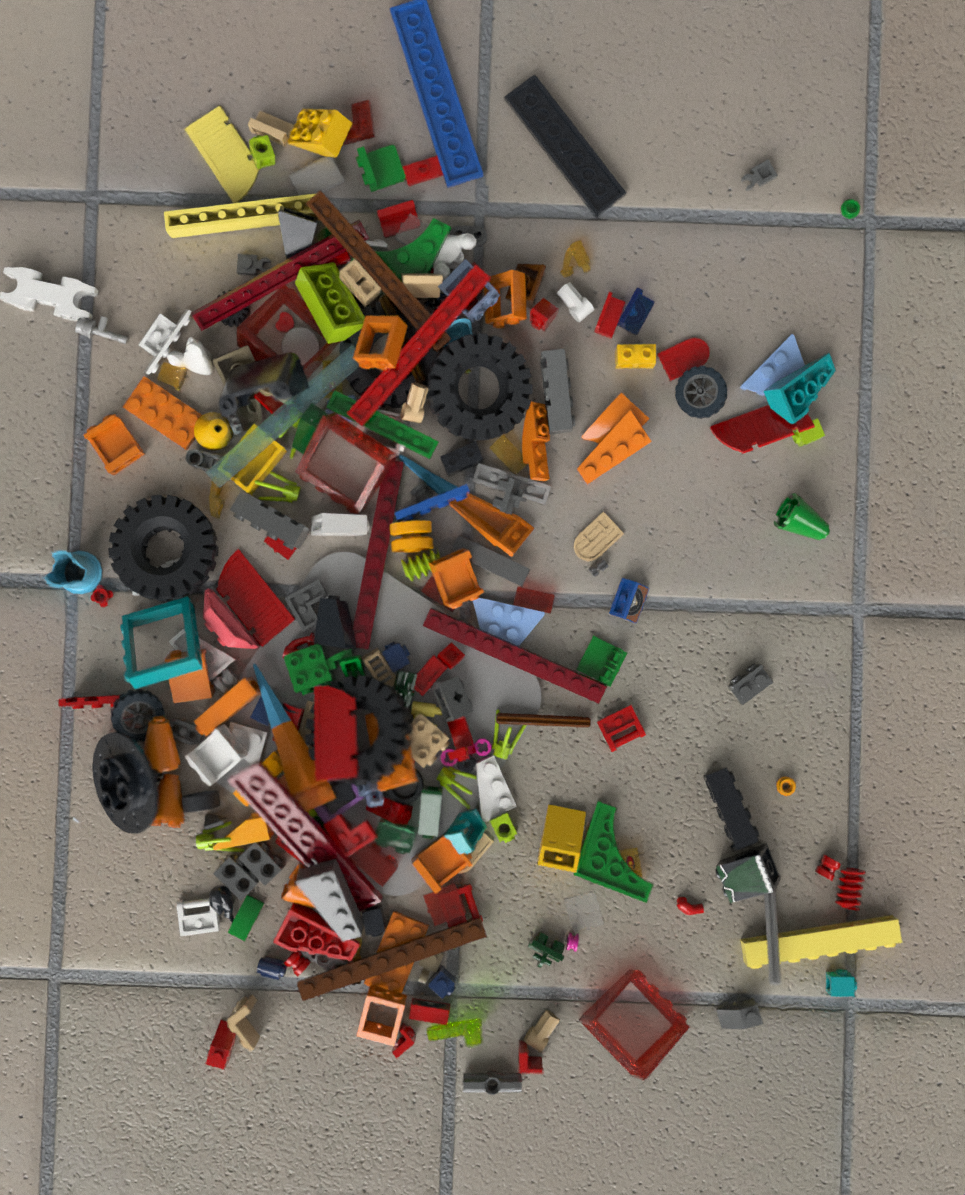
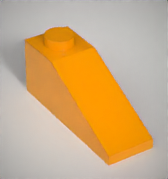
M253 812L250 817L223 837H230L231 841L216 843L213 849L219 850L270 840L274 835V830L257 812Z

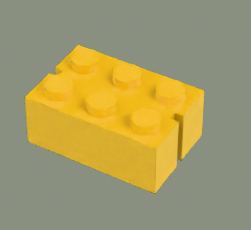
M253 424L217 469L248 494L252 495L260 486L255 484V481L263 482L286 454L287 450Z

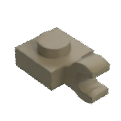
M443 952L419 961L418 965L423 967L418 978L419 982L425 984L430 971L437 972L444 956Z

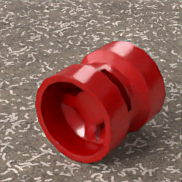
M824 854L821 858L822 863L817 866L815 872L833 881L834 873L840 868L841 863Z
M300 951L293 952L284 962L287 967L292 966L293 973L297 977L311 963L308 958L301 957L302 953Z

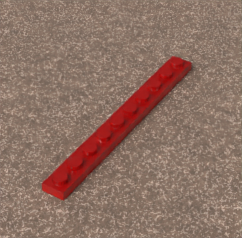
M475 265L400 351L396 368L384 370L347 414L363 427L490 281V276Z

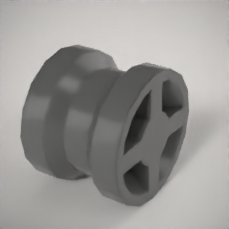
M426 482L419 484L410 491L411 495L416 497L417 503L430 499L434 495L432 491L428 490Z

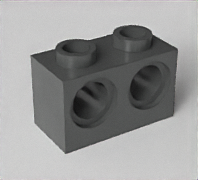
M259 841L254 842L239 859L266 886L285 866L283 865L284 861L277 854L274 855L269 850L270 846L267 842ZM253 849H257L260 851V858H255L253 856ZM267 863L274 866V872L266 870L265 866Z
M232 854L213 874L242 900L260 880L239 859V855L235 856ZM229 864L235 867V873L228 871L227 866ZM247 878L250 885L244 886L241 883V879Z

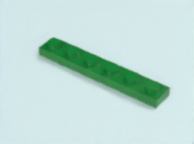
M334 390L326 408L357 423L347 414L357 401ZM378 411L363 426L430 460L439 444V441Z

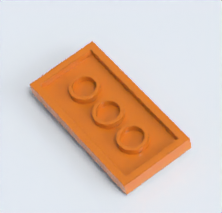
M143 376L123 406L124 409L185 450H188L195 440L194 427L196 421L202 416V414L145 376Z
M372 713L365 715L370 747L378 735V722ZM409 746V750H402L401 754L405 758L401 764L394 763L392 765L395 769L394 772L389 776L381 775L382 780L377 782L379 791H385L417 781L411 746Z
M393 911L376 953L424 937L429 925ZM414 963L365 979L364 984L367 986H380L386 990L402 993Z

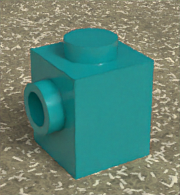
M836 969V972H826V992L831 997H855L854 990H857V981L848 970Z

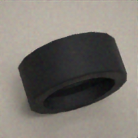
M415 769L417 787L413 794L402 796L394 788L387 790L389 796L395 802L409 804L417 800L421 795L424 782L418 770Z
M210 790L182 796L183 811L186 813L198 812L219 807L221 805L219 791Z

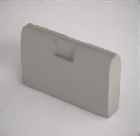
M325 156L289 175L298 195L316 194L320 190L324 193L344 182L333 158Z

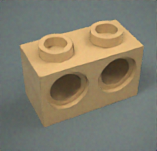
M356 259L340 271V280L364 307L379 296L381 288Z

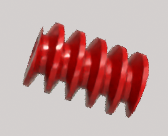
M846 867V869L840 870L845 877H839L838 880L844 882V884L837 887L843 891L836 893L837 896L841 897V900H836L835 903L843 908L859 911L860 909L856 906L860 905L861 901L857 898L862 897V893L857 890L863 889V885L859 882H864V877L860 875L865 874L866 871Z

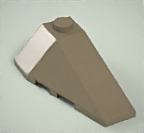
M248 345L212 359L224 386L233 368L255 362ZM259 390L249 397L251 404L243 406L236 411L244 431L249 430L253 424L256 426L262 424L260 402L254 398V395Z

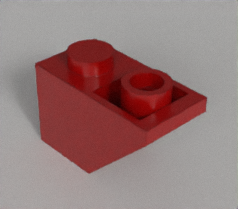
M542 298L530 311L529 321L531 326L536 330L541 329L545 332L558 314L559 308L545 298Z

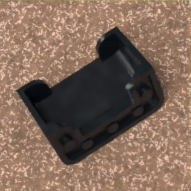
M287 352L233 368L228 375L218 403L222 417L231 415L237 409L251 404L249 397L257 390L269 388L274 399L283 401L293 398L310 388L299 356L294 352Z

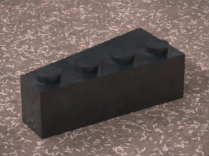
M724 768L706 775L704 780L713 803L717 804V814L720 820L725 822V834L729 840L732 839L733 845L730 846L732 852L758 842L759 832L756 826L752 827L749 820L752 818L750 811L747 807L744 808L742 800L744 798L740 789L736 790L734 785L736 779L733 772Z

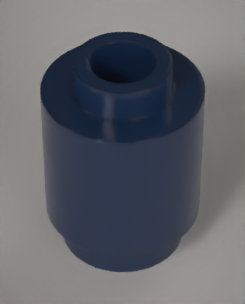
M267 956L265 958L261 957L258 962L257 973L264 977L280 980L281 977L285 976L287 966L284 965V960Z

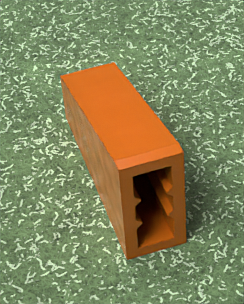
M246 677L200 715L194 721L196 730L201 735H211L216 728L222 726L257 698L261 691L254 678Z

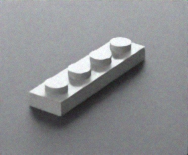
M478 463L472 482L500 490L498 489L500 479L509 480V478L521 481L519 489H523V498L546 504L551 488L550 485Z

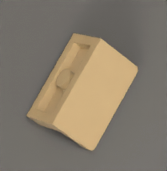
M259 111L256 119L250 118L248 122V127L252 133L262 136L268 135L270 141L284 147L287 145L290 131L294 128L293 124L262 111Z
M401 273V282L415 298H439L440 288L438 286L443 283V276L441 274Z

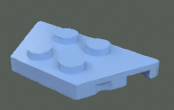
M791 334L740 388L765 396V389L805 366L795 336Z
M483 598L473 600L479 628L517 646H520L545 614V612Z

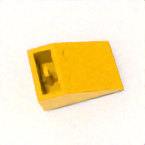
M302 109L297 116L294 128L290 131L287 143L325 157L337 158L352 122L337 110Z
M548 804L537 858L538 865L577 872L586 816L585 811Z

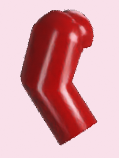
M686 897L677 898V908L684 914L695 915L704 913L702 903L691 905L687 902Z

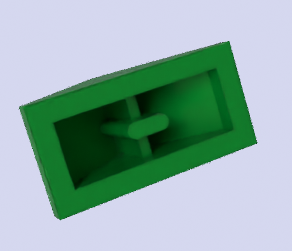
M361 655L339 660L345 677L353 676L357 678L358 675L366 676Z

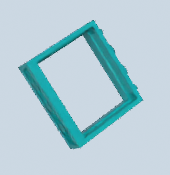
M188 596L122 616L120 629L124 637L121 641L122 647L125 650V655H123V661L126 666L124 676L126 681L130 682L135 689L203 669L195 606ZM183 613L188 656L137 671L133 628Z

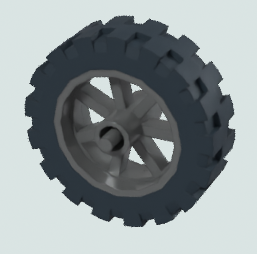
M706 366L692 367L691 370L685 371L684 375L678 379V384L675 387V397L679 407L690 417L698 419L709 418L717 414L725 405L728 395L727 385L722 375L714 368ZM703 378L701 386L694 382L697 379ZM706 379L713 383V385L704 388ZM691 383L695 386L696 391H687ZM715 388V396L708 394L707 391ZM697 394L693 401L690 402L687 395ZM709 397L713 400L706 405L704 398ZM701 398L703 406H696L694 404Z
M132 689L126 694H121L120 698L114 701V706L111 708V721L116 732L124 733L136 742L139 740L145 741L149 722L145 725L143 722L144 718L153 720L155 716H164L165 712L161 701L148 690L143 691V689L133 691ZM139 703L146 704L142 710L139 709ZM136 704L135 709L132 710L129 708V706ZM151 708L152 715L143 714ZM125 710L132 714L123 718ZM134 719L130 727L125 724L126 721ZM136 723H141L142 727L134 728Z

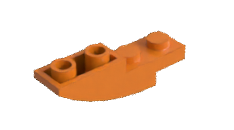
M531 401L529 409L526 411L523 426V463L529 464L531 480L547 481L550 477L545 443L550 441L546 405Z

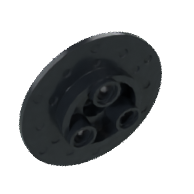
M121 732L106 734L96 745L92 763L93 780L99 801L107 816L118 828L130 834L144 832L152 825L157 814L158 789L156 782L160 781V778L157 777L162 776V772L152 769L143 749L130 736Z

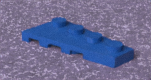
M465 484L397 511L395 516L398 522L411 521L414 517L426 515L437 507L439 509L450 505L449 502L456 500L458 502L466 499L467 495L470 494L468 485Z

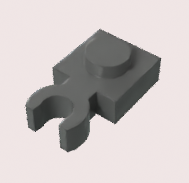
M769 159L753 167L750 171L752 175H744L741 182L750 181L751 184L746 187V191H750L756 183L761 187L774 180L778 175Z
M238 254L237 274L257 276V271L263 273L269 270L263 268V266L267 263L271 264V260L269 258H262L258 261L257 255Z

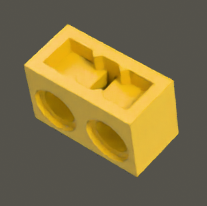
M617 344L615 349V369L654 368L656 364V344Z

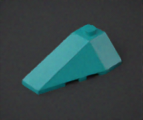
M826 353L765 389L764 394L770 408L791 424L804 417L810 410L808 407L812 401H816L818 398L817 394L820 389L826 386L836 371L830 353Z

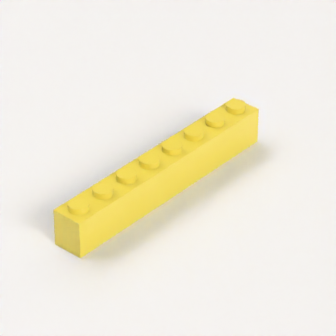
M315 194L164 212L165 228L171 238L276 226L280 225L278 217L280 206L317 217L306 205Z
M893 915L778 933L780 964L783 961L799 962L802 958L814 960L818 959L821 955L832 957L839 955L840 952L851 954L858 952L859 949L876 950L878 946L895 947L897 943H902L899 920ZM767 935L740 939L743 959L747 967L757 969L761 968L764 964H768Z

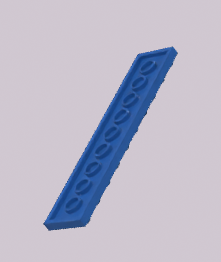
M413 0L391 7L390 13L447 188L483 177L478 156L427 0Z

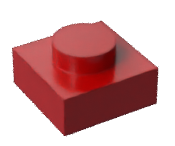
M451 642L438 654L437 658L452 670L464 659L465 654Z

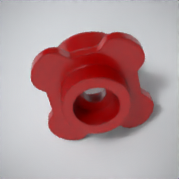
M98 585L91 595V601L99 603L101 607L108 606L109 599L114 595L113 591L105 589L103 585Z

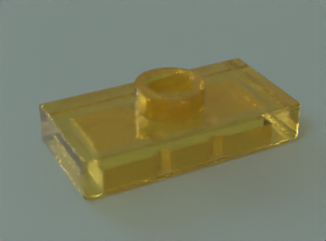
M504 434L489 447L515 475L527 465L523 463L522 453Z

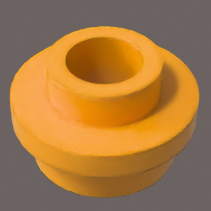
M784 776L778 779L776 789L781 795L789 796L794 793L796 783L792 778ZM785 782L789 785L787 789L782 787Z

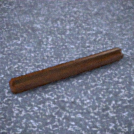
M497 713L496 722L498 724L589 728L591 725L589 717L514 713Z

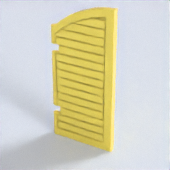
M218 106L184 129L232 202L238 203L251 190L259 169L256 168L254 159L249 161L247 158L251 155V151L231 123L226 126L225 122L229 118L221 106Z

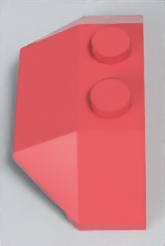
M206 589L203 608V619L206 621L204 625L209 631H214L219 636L217 637L219 643L224 647L258 649L260 644L212 589Z

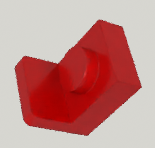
M404 1023L400 1025L399 1029L404 1038L400 1036L396 1039L392 1049V1054L396 1058L415 1044V1031Z

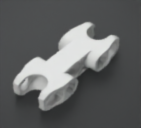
M4 267V274L17 279V287L10 293L0 292L1 301L28 311H34L36 303L55 307L54 315L73 321L83 318L92 321L93 315L79 309L78 305L83 296H98L99 290L95 287L68 277H62L61 284L56 285L41 281L43 274L36 270L23 267Z

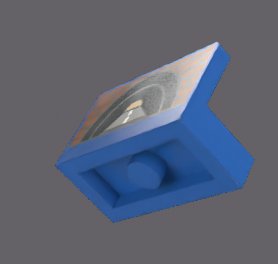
M622 578L609 614L636 624L649 588L638 582Z

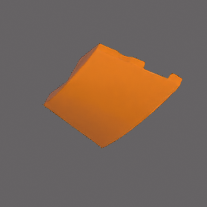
M620 393L581 438L599 444L630 409L642 426L650 418L624 394Z

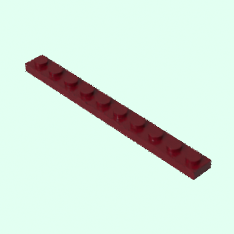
M360 219L351 224L365 241L369 239ZM332 234L191 312V315L201 331L294 281L297 279L300 268L324 264L347 250Z
M385 459L353 624L357 648L369 650L391 535L390 524L393 523L404 466V462Z
M430 608L423 624L424 627L598 704L607 688L606 684L436 609Z

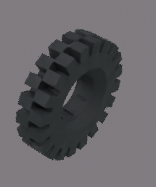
M162 495L151 496L152 500L148 501L146 498L136 501L137 507L134 509L129 506L124 510L123 513L126 516L123 520L118 517L113 525L117 530L115 533H110L109 542L112 543V548H108L109 558L113 560L111 566L125 586L150 600L156 599L169 602V599L177 600L184 598L186 593L193 594L199 590L197 586L200 583L204 585L210 578L208 576L209 571H214L216 566L214 558L218 556L219 547L216 545L218 539L209 519L191 502L185 499L180 500L177 496L167 495V498H164ZM164 530L179 533V538L184 542L181 558L176 563L174 562L172 566L166 568L152 566L149 563L151 560L146 556V547L148 548L149 540L154 535L156 536V533Z

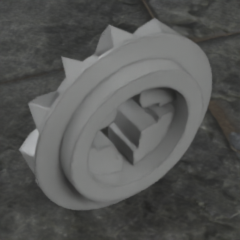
M236 412L227 415L226 417L234 434H238L239 437L243 436L244 430Z

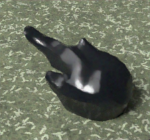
M215 886L209 894V904L219 915L224 910V916L233 923L235 919L233 916V895L226 886Z

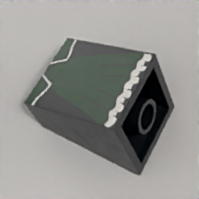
M767 843L720 860L715 869L718 879L722 881L723 893L725 897H728L730 903L772 893L781 880Z

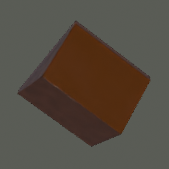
M518 263L515 270L525 273L526 307L532 309L545 276L546 266L544 264ZM511 285L505 296V299L511 301Z

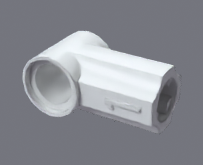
M570 282L557 292V295L567 305L570 314L577 322H581L594 311L590 301L582 297Z

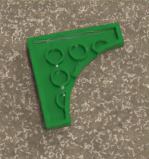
M433 218L427 229L410 244L396 250L375 251V253L400 281L401 273L430 274L451 227Z
M598 801L579 856L577 872H574L573 875L648 903L654 884L640 877L628 866L617 846L614 832L617 807Z

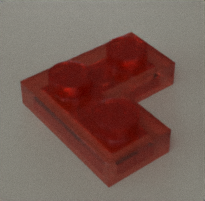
M369 100L351 104L353 121H351L352 125L342 146L375 138L372 107Z

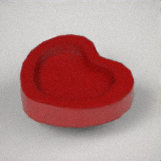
M282 312L275 327L280 332H288L295 327V322L288 312Z

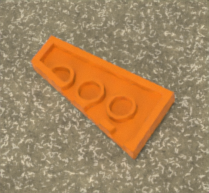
M631 409L578 466L577 470L587 484L652 442Z

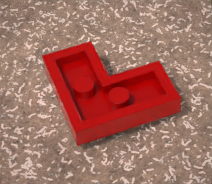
M341 813L323 825L345 857L378 837L368 820L351 829Z

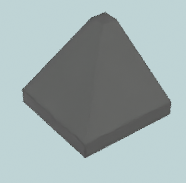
M209 813L205 815L204 827L205 829L225 824L228 819Z

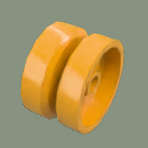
M406 521L390 524V534L394 537H403L391 541L392 552L415 553L434 549L433 538L421 536L432 532V522Z

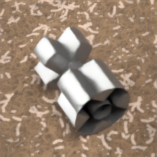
M601 558L596 562V567L591 566L588 570L592 576L596 577L599 575V570L604 571L609 566Z

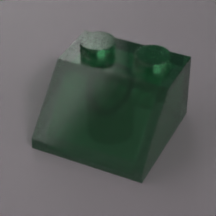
M381 818L376 829L378 837L373 841L377 842L376 845L387 848L390 846L395 848L397 853L405 855L406 852H411L419 828L408 824H394Z

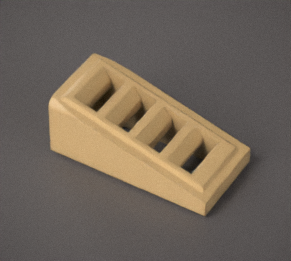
M378 648L362 657L363 662L374 679L382 681L391 675L392 678L386 681L385 684L391 687L394 685L396 676ZM376 656L379 657L377 660L373 661L372 663H369V661L375 658ZM381 662L384 664L376 670L373 669V667L380 664ZM387 669L386 673L379 677L377 676V674Z

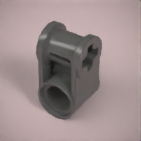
M191 449L187 452L186 462L189 465L207 473L220 476L221 473L217 468L225 460V457L197 449ZM195 454L200 455L198 463H192V457Z

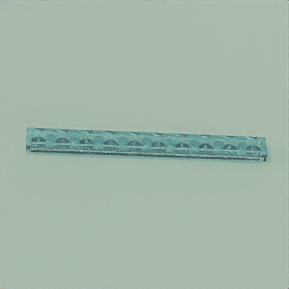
M353 345L308 383L310 388L290 398L205 472L219 488L301 418L311 403L317 404L359 367V363L353 358L355 352Z

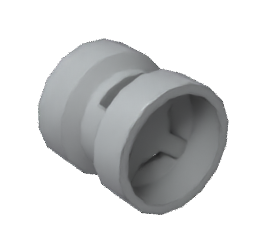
M228 667L222 671L223 676L216 677L213 680L216 687L224 694L231 690L232 685H237L240 682L238 680L239 677Z

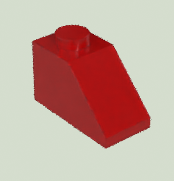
M220 1020L205 1065L222 1070L229 1063L237 1035L236 1032L233 1033L229 1029L228 1022L225 1020Z

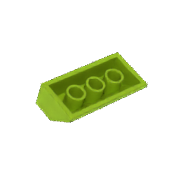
M335 263L302 267L295 281L300 294L328 344L344 341L362 329L365 319L352 293L340 280V272Z

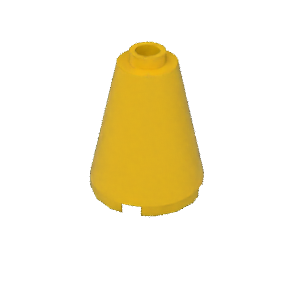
M209 412L202 415L196 421L194 436L203 448L220 450L230 443L233 430L225 416L222 417V414L217 412ZM215 426L219 429V432L214 430Z

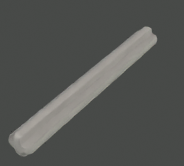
M774 891L764 894L769 982L771 985H780L776 894Z

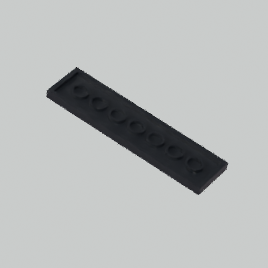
M535 74L504 97L510 108L595 218L626 196L627 192Z

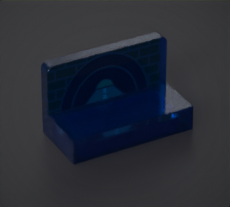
M638 287L617 326L634 335H638L655 303L653 300L643 296L644 290Z

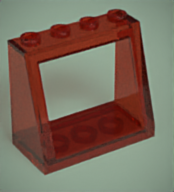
M286 285L278 289L237 327V346L241 348L248 345L255 361L278 355L256 335L284 304L324 338L305 301L298 296L294 289ZM340 341L326 343L303 365L307 379L337 347Z
M334 412L324 415L320 420L295 472L299 474L301 480L315 485L316 490L321 493H327L331 496V500L346 506L350 513L359 515L368 506L398 455ZM329 429L378 462L357 502L306 469Z
M629 969L578 1021L632 1077L645 1081L690 1026L686 1023L687 1019L680 1012L676 1013L672 1008L673 1004L658 994L660 992L659 989L645 980L646 976L640 970ZM630 982L672 1025L637 1060L598 1021L600 1016Z

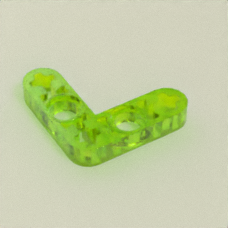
M480 1018L450 1022L447 1025H434L426 1029L427 1037L430 1041L464 1036L467 1047L478 1046L483 1043V1026Z

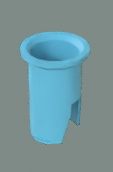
M58 550L52 553L53 559L56 561L52 572L44 576L49 585L56 588L64 587L75 594L89 593L98 586L102 579V567L94 555L85 551L68 553L67 551ZM71 560L82 569H85L82 581L69 583L66 580L65 568Z

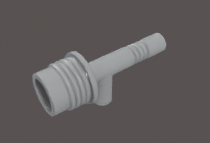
M101 316L98 327H96V320L91 321L79 318L77 321L75 332L87 336L89 339L93 337V334L124 344L128 340L127 336L105 330L108 322L106 317Z

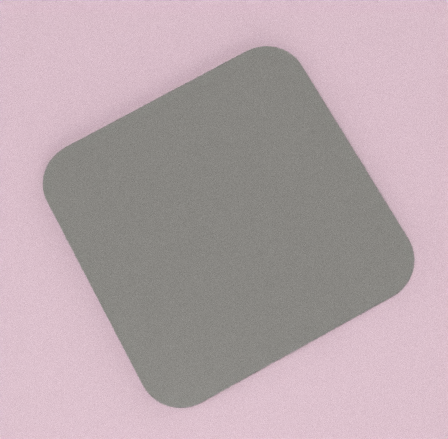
M337 552L327 555L314 565L299 589L319 579L328 595L340 596L341 601H347L353 626L366 559L351 552ZM384 571L369 650L353 649L355 656L361 655L363 657L375 648H378L382 653L386 650L384 646L392 642L396 644L401 643L402 646L405 644L410 652L408 658L411 663L399 670L417 674L433 655L438 656L452 642L465 654V657L452 670L447 668L432 686L459 676V679L464 684L466 696L472 704L473 712L464 716L466 717L474 744L478 739L485 738L489 740L492 747L497 709L500 710V713L537 715L541 704V689L536 676L424 627L423 624L430 608L447 615L449 614ZM317 602V603H315V604L312 605V607L314 608V610H315L317 616H318L319 602ZM287 605L286 608L289 610V612H290V613L293 615V617L295 618V616H294L293 612L291 611L289 605ZM296 619L264 647L260 646L238 680L241 681L246 677H253L258 683L253 668L255 663L281 705L285 702L305 708L307 701L314 702V692L307 695L295 693L282 657L285 647L291 641L310 636L311 632L315 635L316 625L303 632ZM308 643L298 646L297 649L302 650L309 647L307 646ZM321 645L326 660L340 652L349 650ZM376 656L375 658H373L372 660H370L369 663H372L373 661L377 660L379 657ZM337 660L338 668L329 671L334 673L336 681L343 683L345 676L340 662ZM363 662L366 676L374 678ZM381 662L380 664L373 667V669L376 670L384 664ZM387 669L377 674V676L379 677L386 673ZM391 675L381 682L385 683L392 678ZM432 688L424 696H421L415 689L413 690L415 693L409 705L410 714L413 701L432 703L439 707ZM260 694L224 724L229 728L230 722H235L269 732L261 757V761L264 762L273 751L277 750L275 741L272 740L273 732L271 726H266L250 718L259 698L262 696ZM360 709L351 712V716L356 715L357 752L364 751L370 747L365 715L371 713L368 710ZM413 715L407 719V722L412 723L414 720ZM435 715V717L425 716L429 721L436 724L438 729L450 736L448 740L450 744L446 749L456 750L448 723L445 722L443 715ZM499 724L498 743L499 740L504 741L508 727L511 726L512 730L508 743L511 745L522 725ZM527 725V726H526V728L524 729V732L522 733V735H521V737L519 738L518 742L520 741V739L522 738V736L524 735V733L526 732V730L528 729V727H529L530 725ZM203 734L202 739L199 742V745L209 736H205ZM485 742L483 744L479 743L477 745L479 747L478 750L480 752L483 750L487 751L488 747L486 746L488 744ZM491 748L490 753L486 756L477 755V753H473L471 755L473 756V758H475L477 762L493 754L494 749ZM441 750L436 753L437 759L431 766L427 764L423 768L415 761V769L420 772L424 785L443 787L439 785L440 781L436 780L443 767L449 768V766L441 762ZM449 752L445 753L446 757L444 758V760L446 762H448L449 760V763L453 762V760H450L448 755ZM494 756L501 769L507 759ZM242 759L216 783L233 793L236 789L228 781L230 775L247 767L250 763ZM456 762L455 765L451 766V767H453V768L459 770V768H458V765H459V764H458L457 762ZM476 766L470 774L476 775ZM284 771L277 777L278 780L284 775ZM453 773L456 775L455 781L473 792L470 795L453 784L450 786L470 805V809H467L443 787L439 834L434 836V839H426L418 834L422 793L417 800L409 803V805L414 807L411 819L407 825L394 824L367 811L366 797H364L342 813L351 829L368 820L378 837L347 857L372 885L383 894L399 896L417 890L426 881L413 866L411 859L446 833L459 813L473 810L479 802L477 779ZM334 779L328 781L331 787L345 784ZM415 781L395 787L394 789L399 795L409 796L414 793L417 784ZM387 790L382 793L384 797L393 800ZM332 800L325 805L333 814L350 801L333 804Z

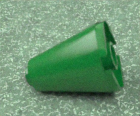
M793 493L791 499L787 497L776 512L778 520H774V526L778 529L815 540L825 539L830 533L829 524L798 494Z

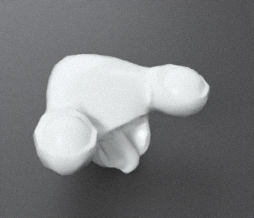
M469 233L460 235L448 234L434 263V274H441L444 281L451 274L450 268L456 269L463 262L464 254L461 249L471 250L476 246L477 240L474 235Z
M193 337L188 339L184 354L179 351H172L167 354V359L173 366L185 367L202 375H211L213 373L211 353L200 341Z

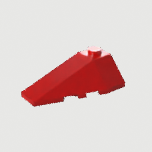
M292 903L273 943L289 951H304L312 955L317 953L349 961L352 960L360 945V942L356 939L342 941L324 917L312 909L296 903Z

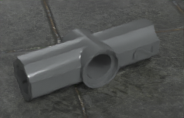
M493 1070L487 1073H463V1092H486L490 1095H495L499 1092H522V1073H498ZM493 1079L497 1081V1084L491 1086L487 1082Z

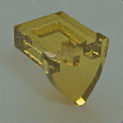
M163 362L157 380L173 386L176 390H180L186 379L187 369Z

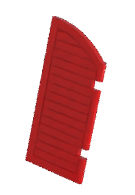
M769 405L712 425L710 430L721 443L744 454L752 451L753 445L757 444L758 448L794 435L793 430L797 429L800 433L814 428L815 425L808 413L796 423L791 424L773 411Z
M237 549L224 565L216 590L222 598L226 595L230 597L226 603L248 631L254 627L256 632L252 636L261 647H264L296 619L240 549Z
M314 686L315 781L357 777V760H352V754H357L356 715L351 716V710H356V698H352L347 693L328 686Z

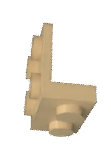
M419 714L412 721V734H408L409 740H411L410 746L413 759L424 768L427 764L429 766L433 764L437 759L435 755L439 750L443 752L448 747L450 736L438 729L424 715Z
M253 994L248 998L246 996L241 998L227 1019L229 1029L233 1033L236 1032L242 1046L250 1051L256 1047L260 1039V1035L245 1017L251 1012L257 1001Z

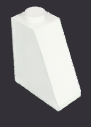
M321 513L311 517V536L366 535L369 530L367 515Z

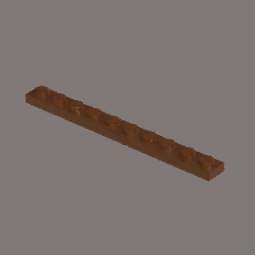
M320 190L306 205L348 253L357 260L418 331L431 315ZM445 332L432 348L438 352L451 338Z
M481 917L309 976L298 980L296 983L302 1001L485 938L487 934Z

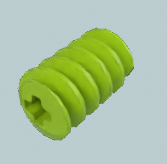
M437 548V554L430 550L429 556L423 552L422 559L416 554L415 561L408 557V563H405L403 559H401V563L406 577L414 581V575L421 579L422 572L427 577L429 570L431 571L429 563L441 557Z

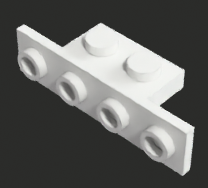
M186 309L176 324L162 314H158L138 344L154 356L144 370L146 374L150 375L151 372L153 374L156 372L160 365L158 361L161 357L165 358L169 353V345L172 341H177L181 335V332H179L183 325L186 327L190 322L192 311Z

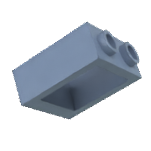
M465 259L438 287L448 297L473 266ZM489 282L485 285L489 292L470 311L466 308L463 311L464 315L472 323L479 320L484 315V312L493 306L500 297V294Z

